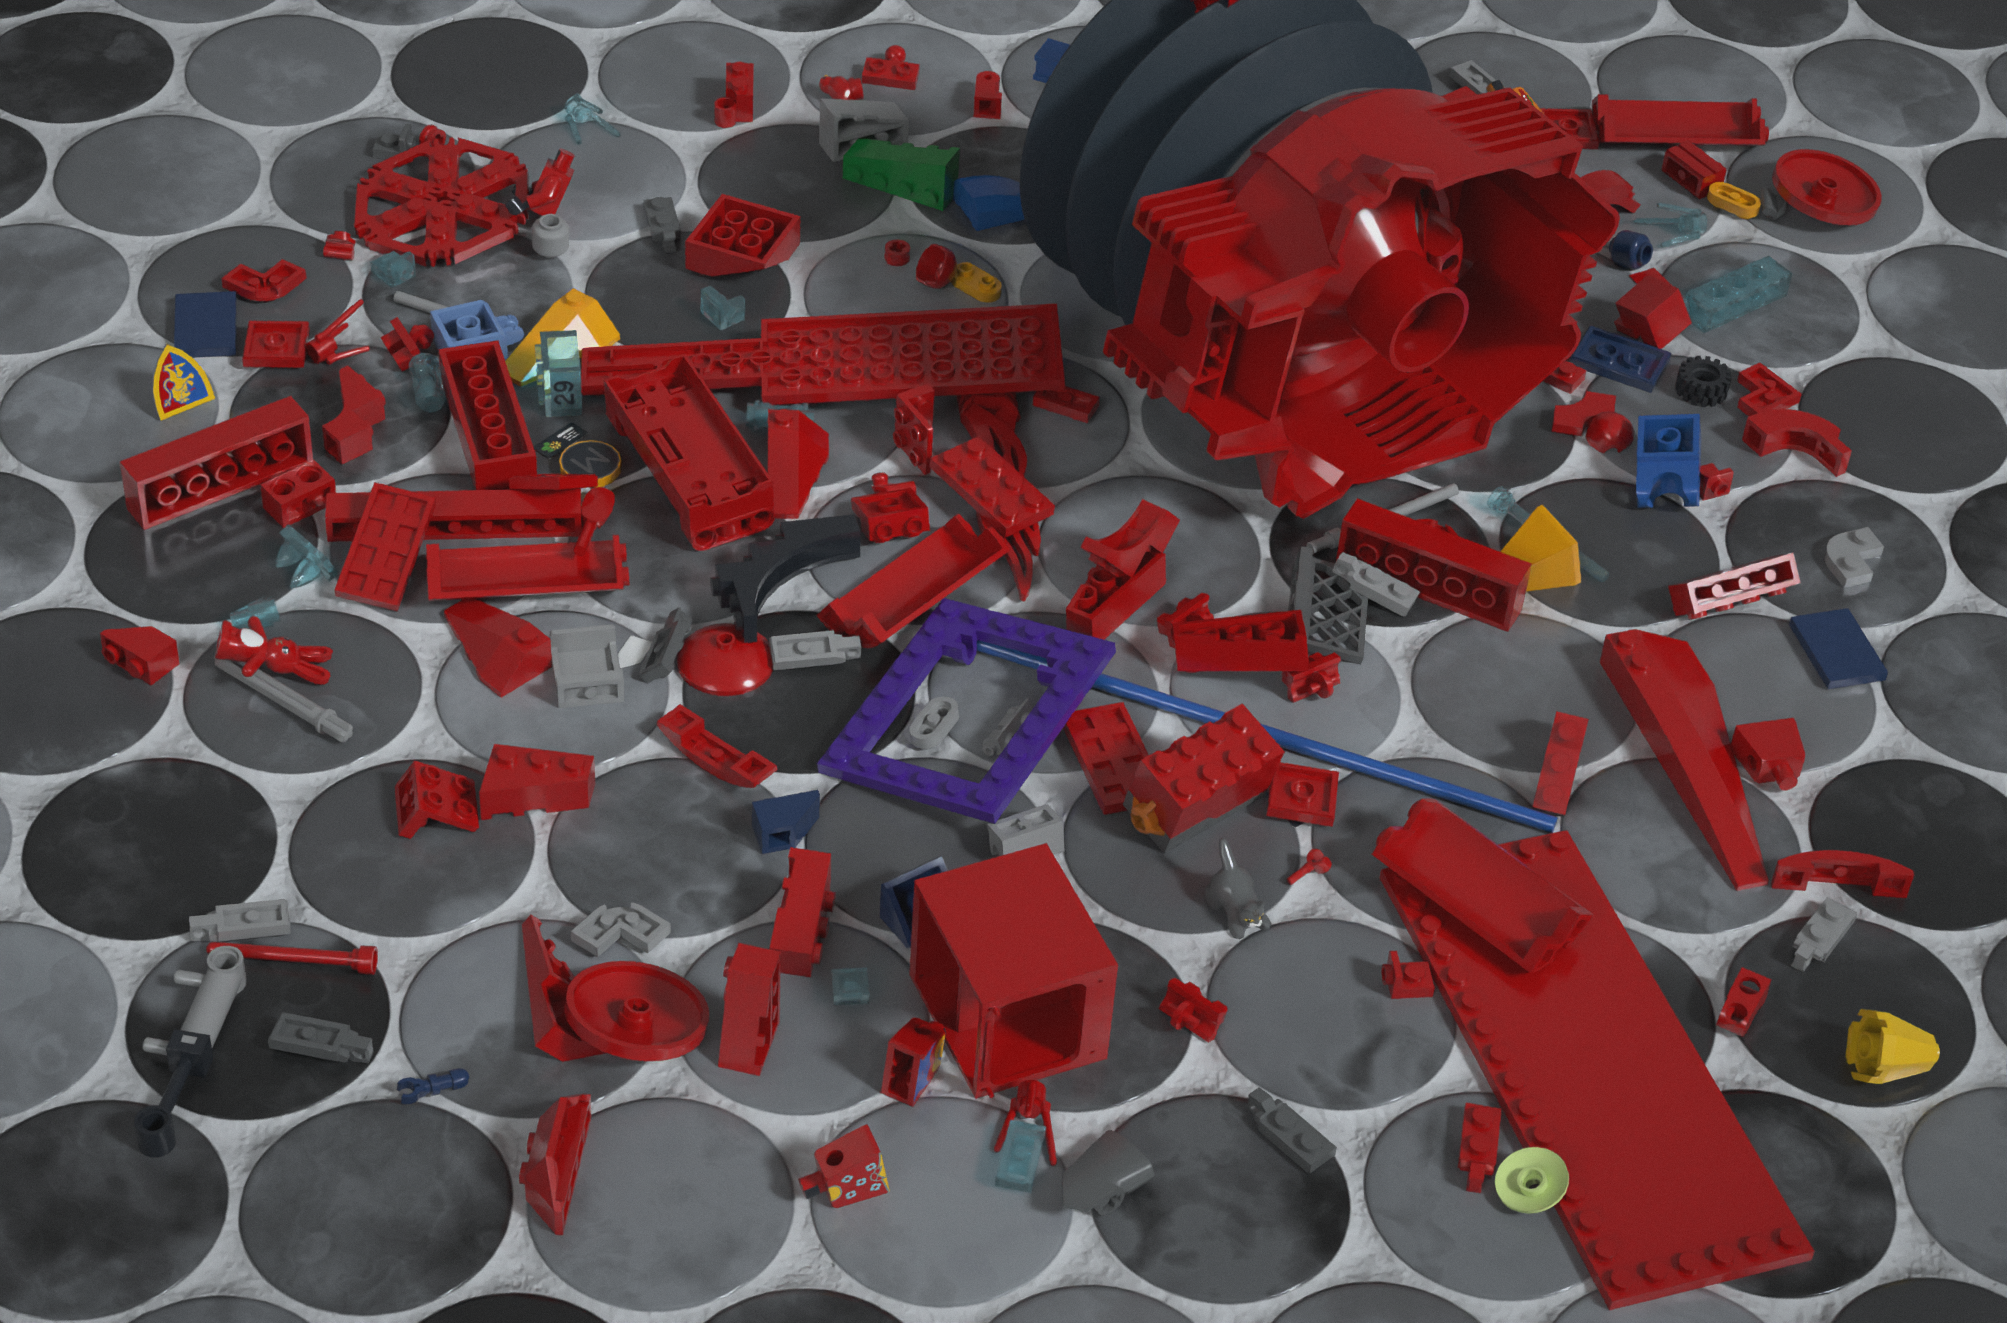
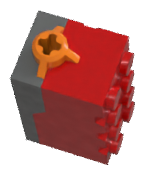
M1242 703L1226 712L1220 720L1202 725L1195 734L1189 737L1183 736L1175 740L1168 749L1164 751L1157 750L1141 759L1135 772V779L1131 782L1123 806L1131 814V821L1134 827L1139 832L1148 834L1165 854L1264 797L1285 751Z

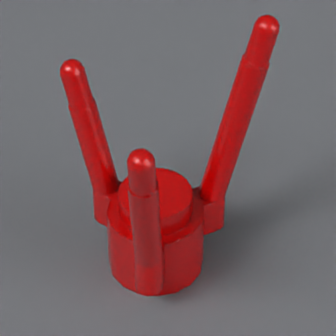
M362 299L348 308L324 331L315 335L313 340L306 343V351L311 360L317 364L326 361L331 365L337 360L370 350L369 346H363L335 353L338 346L334 338L348 328V323L343 322L363 305L364 301Z
M1029 1079L1019 1084L1017 1097L1011 1099L1009 1112L994 1146L995 1152L1001 1151L1017 1112L1025 1118H1036L1041 1114L1050 1165L1055 1166L1057 1164L1050 1117L1051 1103L1046 1101V1087L1043 1083Z

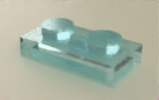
M1010 1120L996 1173L995 1186L1028 1193L1032 1192L1046 1135L1045 1126Z

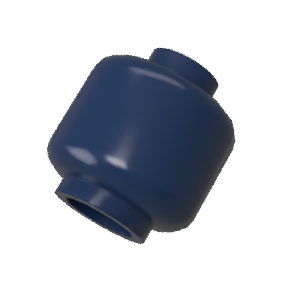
M1623 230L1610 241L1609 252L1614 264L1638 270L1651 260L1653 246L1647 235Z

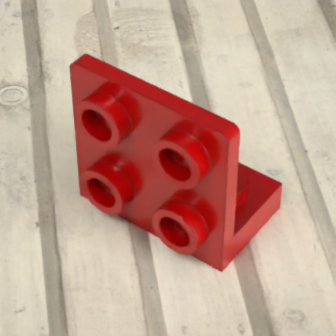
M929 384L897 394L896 408L894 409V442L898 448H901L907 454L911 463L917 466L924 475L931 473L930 458L932 457L933 443L932 425L935 390Z
M414 760L395 785L399 836L411 839L419 828L426 825L428 818L471 832H476L479 828L475 782L473 779Z

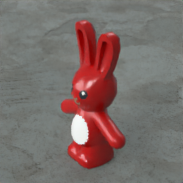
M256 616L248 619L249 628L238 629L227 620L222 622L216 644L215 658L218 660L246 662L242 667V674L245 677H252L260 666L265 663L267 668L274 673H294L319 685H325L329 682L330 672L308 662L323 663L330 660L333 653L331 648L326 646L297 645L293 640L284 636L273 637L268 640L262 623Z

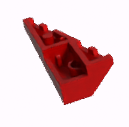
M530 915L522 923L535 1046L562 1062L606 1054L585 1042L568 1024L564 1013V1003L567 988L574 975L566 962L559 961L552 952L556 946L552 940L547 939L545 941L539 928L542 924L541 921Z

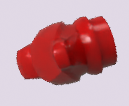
M824 75L819 81L820 90L828 94L832 99H864L860 78L853 79V77L845 79L842 76L830 77Z

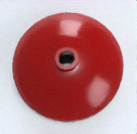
M733 623L713 624L698 629L684 639V645L677 653V667L682 678L693 688L710 695L736 696L748 693L763 685L773 672L769 641L757 632V642L744 643L741 630L736 631Z

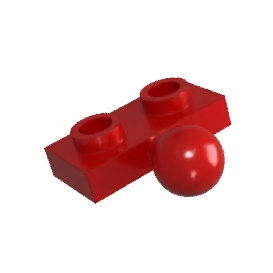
M892 45L885 51V60L866 57L862 72V83L915 90L920 64L904 62L906 59L905 50L899 45Z

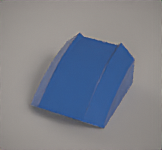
M990 175L970 176L954 181L953 200L967 215L976 231L1025 220L1021 206L1020 183L1018 181Z

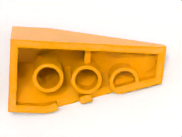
M573 288L549 308L505 362L511 380L514 384L522 387L551 375L552 369L567 364L570 367L578 364L577 359L582 357V348L612 346L620 340V333L596 299Z

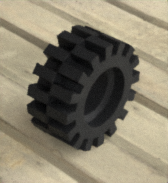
M1701 355L1695 356V360L1692 357L1687 358V361L1683 360L1675 383V390H1677L1678 396H1683L1682 400L1685 402L1692 400L1691 405L1694 406L1697 403H1701V407H1706L1707 403L1711 407L1716 406V403L1722 404L1727 398L1732 379V372L1730 369L1727 370L1728 366L1725 363L1719 365L1720 360L1715 359L1711 361L1709 356L1702 359Z

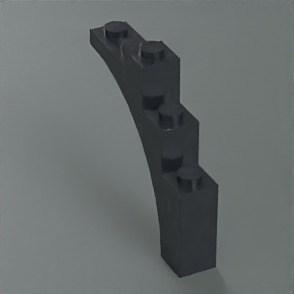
M855 515L780 522V535H775V540L748 543V556H743L742 562L715 564L716 577L710 578L712 596H718L721 609L729 608L730 613H733L735 630H741L744 643L757 642L758 614L766 600L780 586L795 576L813 568L836 561L860 557V529Z

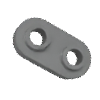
M937 697L926 704L909 727L911 742L914 746L922 749H931L943 741L959 719L958 704L953 698Z

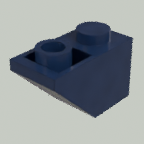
M818 790L752 802V827L762 854L787 850L790 847L796 848L819 819L820 793Z

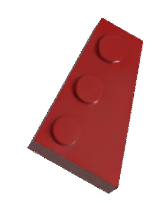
M494 744L479 791L481 820L492 819V814L513 812L514 817L524 816V811L544 808L546 813L589 808L595 787L594 756Z
M790 847L788 855L789 876L783 879L782 889L785 891L781 907L777 908L769 949L781 952L780 973L811 978L814 964L821 963L823 943H819L820 938H827L830 918L826 917L827 912L833 913L836 900V892L830 891L831 853Z
M738 943L734 956L727 957L723 976L727 978V983L723 996L725 1005L718 1067L760 1076L780 1023L781 952Z

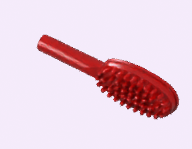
M594 487L583 499L581 519L584 525L574 547V553L578 556L585 555L594 531L597 527L600 529L613 511L615 495L607 488Z

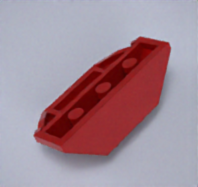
M582 1093L560 1097L539 1118L536 1133L530 1132L528 1136L527 1154L530 1156L528 1162L523 1161L521 1164L519 1184L525 1185L526 1201L555 1235H563L592 1118L591 1094Z

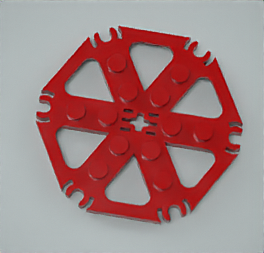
M453 137L449 138L447 145H440L439 139H435L433 141L434 147L431 146V141L428 140L373 165V169L367 170L369 179L361 177L359 179L360 184L357 183L354 227L358 238L364 239L365 246L369 247V250L427 267L426 262L428 258L431 267H435L436 260L441 258L446 260L447 266L452 263L451 257H454L455 264L513 238L514 234L519 233L517 223L525 225L526 219L529 220L528 209H525L518 215H512L505 207V204L484 198L512 184H516V196H518L522 203L526 201V196L529 195V172L524 163L520 165L519 157L514 156V153L459 137L457 145H455ZM465 152H471L494 160L491 164L459 178V158ZM419 156L429 158L428 182L393 171L395 167H401L410 163ZM376 196L401 204L376 216L368 214L369 197ZM457 221L489 230L464 242L456 241ZM426 224L425 242L421 245L412 246L392 240Z

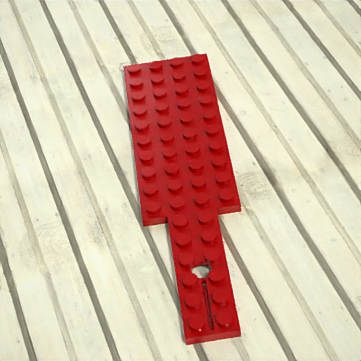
M1057 303L761 319V338L582 348L580 382L581 395L605 394L604 379L616 375L626 379L663 367L671 358L686 354L709 389L762 386V405L897 399V394L925 384H929L935 390L934 396L1065 389Z

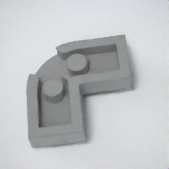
M1869 527L1837 534L1829 540L1824 561L1844 588L1871 582L1873 571L1865 563L1864 559L1881 556L1884 546Z
M631 902V908L615 907L607 909L604 904L594 910L571 931V941L596 957H599L620 937L649 953L671 933V923Z

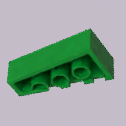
M858 138L843 155V179L944 211L953 200L954 181L959 177L960 148L951 147L949 150L939 149V146L928 145L926 148L914 147L913 143L892 145L890 141Z

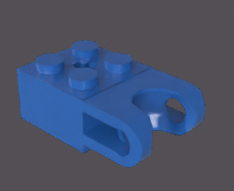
M1700 414L1639 416L1636 476L1637 508H1652L1655 499L1661 494L1673 493L1682 497L1684 507H1698L1700 504L1701 467Z

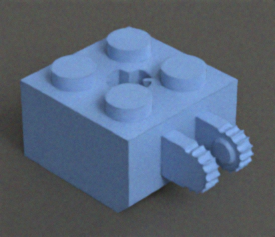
M483 300L430 311L431 329L434 333L433 342L437 350L498 340L506 361L508 358L507 346L520 342L525 335L523 329L520 326L518 327L519 323L514 315L495 317L488 303Z

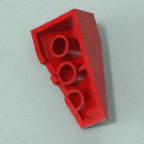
M768 409V474L773 480L775 519L799 518L810 496V490L814 482H817L820 477V470L823 464L826 465L829 459V433L800 410Z
M475 598L463 599L444 610V616L457 640H460L464 646L468 660H471L475 666L479 680L499 697L502 698L552 668L551 639L530 622Z

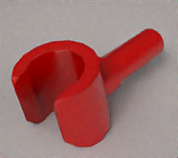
M1312 849L1307 854V863L1286 878V880L1292 885L1313 870L1319 874L1326 873L1331 868L1332 862L1327 856L1323 857L1324 854L1319 849Z

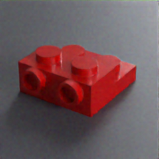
M911 488L851 498L852 510L860 518L861 531L869 541L884 543L893 537H916L922 532L930 531L928 507Z

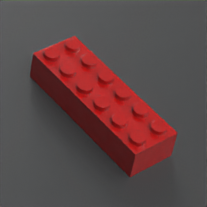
M499 341L438 349L440 378L475 490L508 489L511 476L537 474L536 453Z
M288 396L119 461L127 510L143 530H146L265 483L312 461L313 452L309 416L292 396Z
M1358 498L1342 520L1336 557L1337 561L1342 552L1354 556L1357 560L1376 567L1382 572L1420 591L1417 598L1509 632L1522 611L1532 563Z

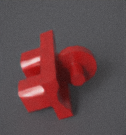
M398 317L391 320L390 323L394 330L380 338L401 371L404 372L415 364L418 365L421 371L428 368L429 366L419 349H428L434 340L432 329L427 325H414L408 334Z
M1200 593L1193 599L1185 597L1178 602L1177 611L1173 614L1163 613L1157 617L1159 633L1168 636L1170 647L1175 648L1172 623L1214 619L1213 614L1210 613L1208 608L1209 594Z
M1317 652L1308 657L1309 671H1282V682L1287 686L1288 699L1294 703L1316 693L1323 699L1332 696L1333 686L1340 684L1338 664L1341 662V657L1334 652L1323 656Z
M1177 978L1169 980L1166 996L1161 1002L1159 1009L1171 1017V1026L1177 1030L1185 1026L1208 1043L1214 1040L1219 1026L1225 1019L1228 1011L1227 1006L1218 1000L1211 1002L1202 996L1200 988L1192 982L1184 984Z

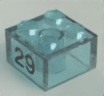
M577 330L540 332L541 344H535L536 363L541 362L536 364L537 386H543L538 387L539 405H545L546 417L582 415L581 368Z

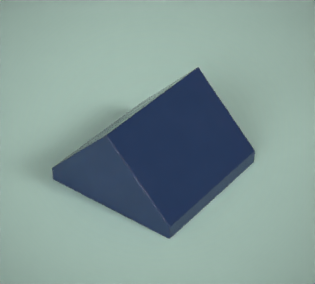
M942 856L936 857L881 884L880 918L906 948H911L914 881L947 871Z

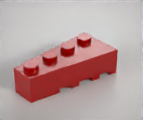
M1151 549L1150 553L1145 552L1132 578L1122 573L1117 578L1102 570V567L1098 565L1092 567L1087 574L1088 579L1086 583L1080 585L1066 607V630L1105 640L1166 584V554Z

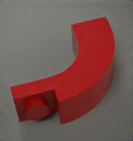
M1598 170L1580 177L1609 204L1620 205L1632 213H1635L1641 205L1633 198L1635 192L1632 191L1634 187L1614 171Z
M1775 409L1747 417L1742 441L1760 457L1783 449L1802 451L1817 459L1836 477L1846 473L1852 452L1849 447L1838 439L1841 431L1840 428L1822 417L1798 410Z

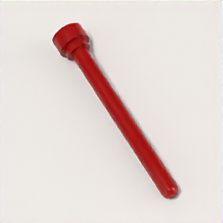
M210 942L206 947L208 954L220 946H233L242 952L243 958L351 966L352 970H358L359 974L374 975L378 964L377 946L361 945L360 949L354 948L353 952Z

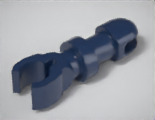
M463 1068L449 1070L448 1074L436 1076L435 1073L429 1074L427 1079L424 1080L412 1077L403 1078L397 1083L396 1090L400 1092L402 1089H411L412 1093H403L401 1104H412L428 1093L431 1096L440 1095L441 1090L449 1088L457 1090L465 1087L469 1082V1073Z

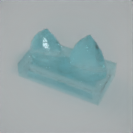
M289 524L279 532L285 542L277 554L276 567H287L302 560L293 573L290 583L291 589L305 586L315 581L321 575L330 582L339 574L329 559Z

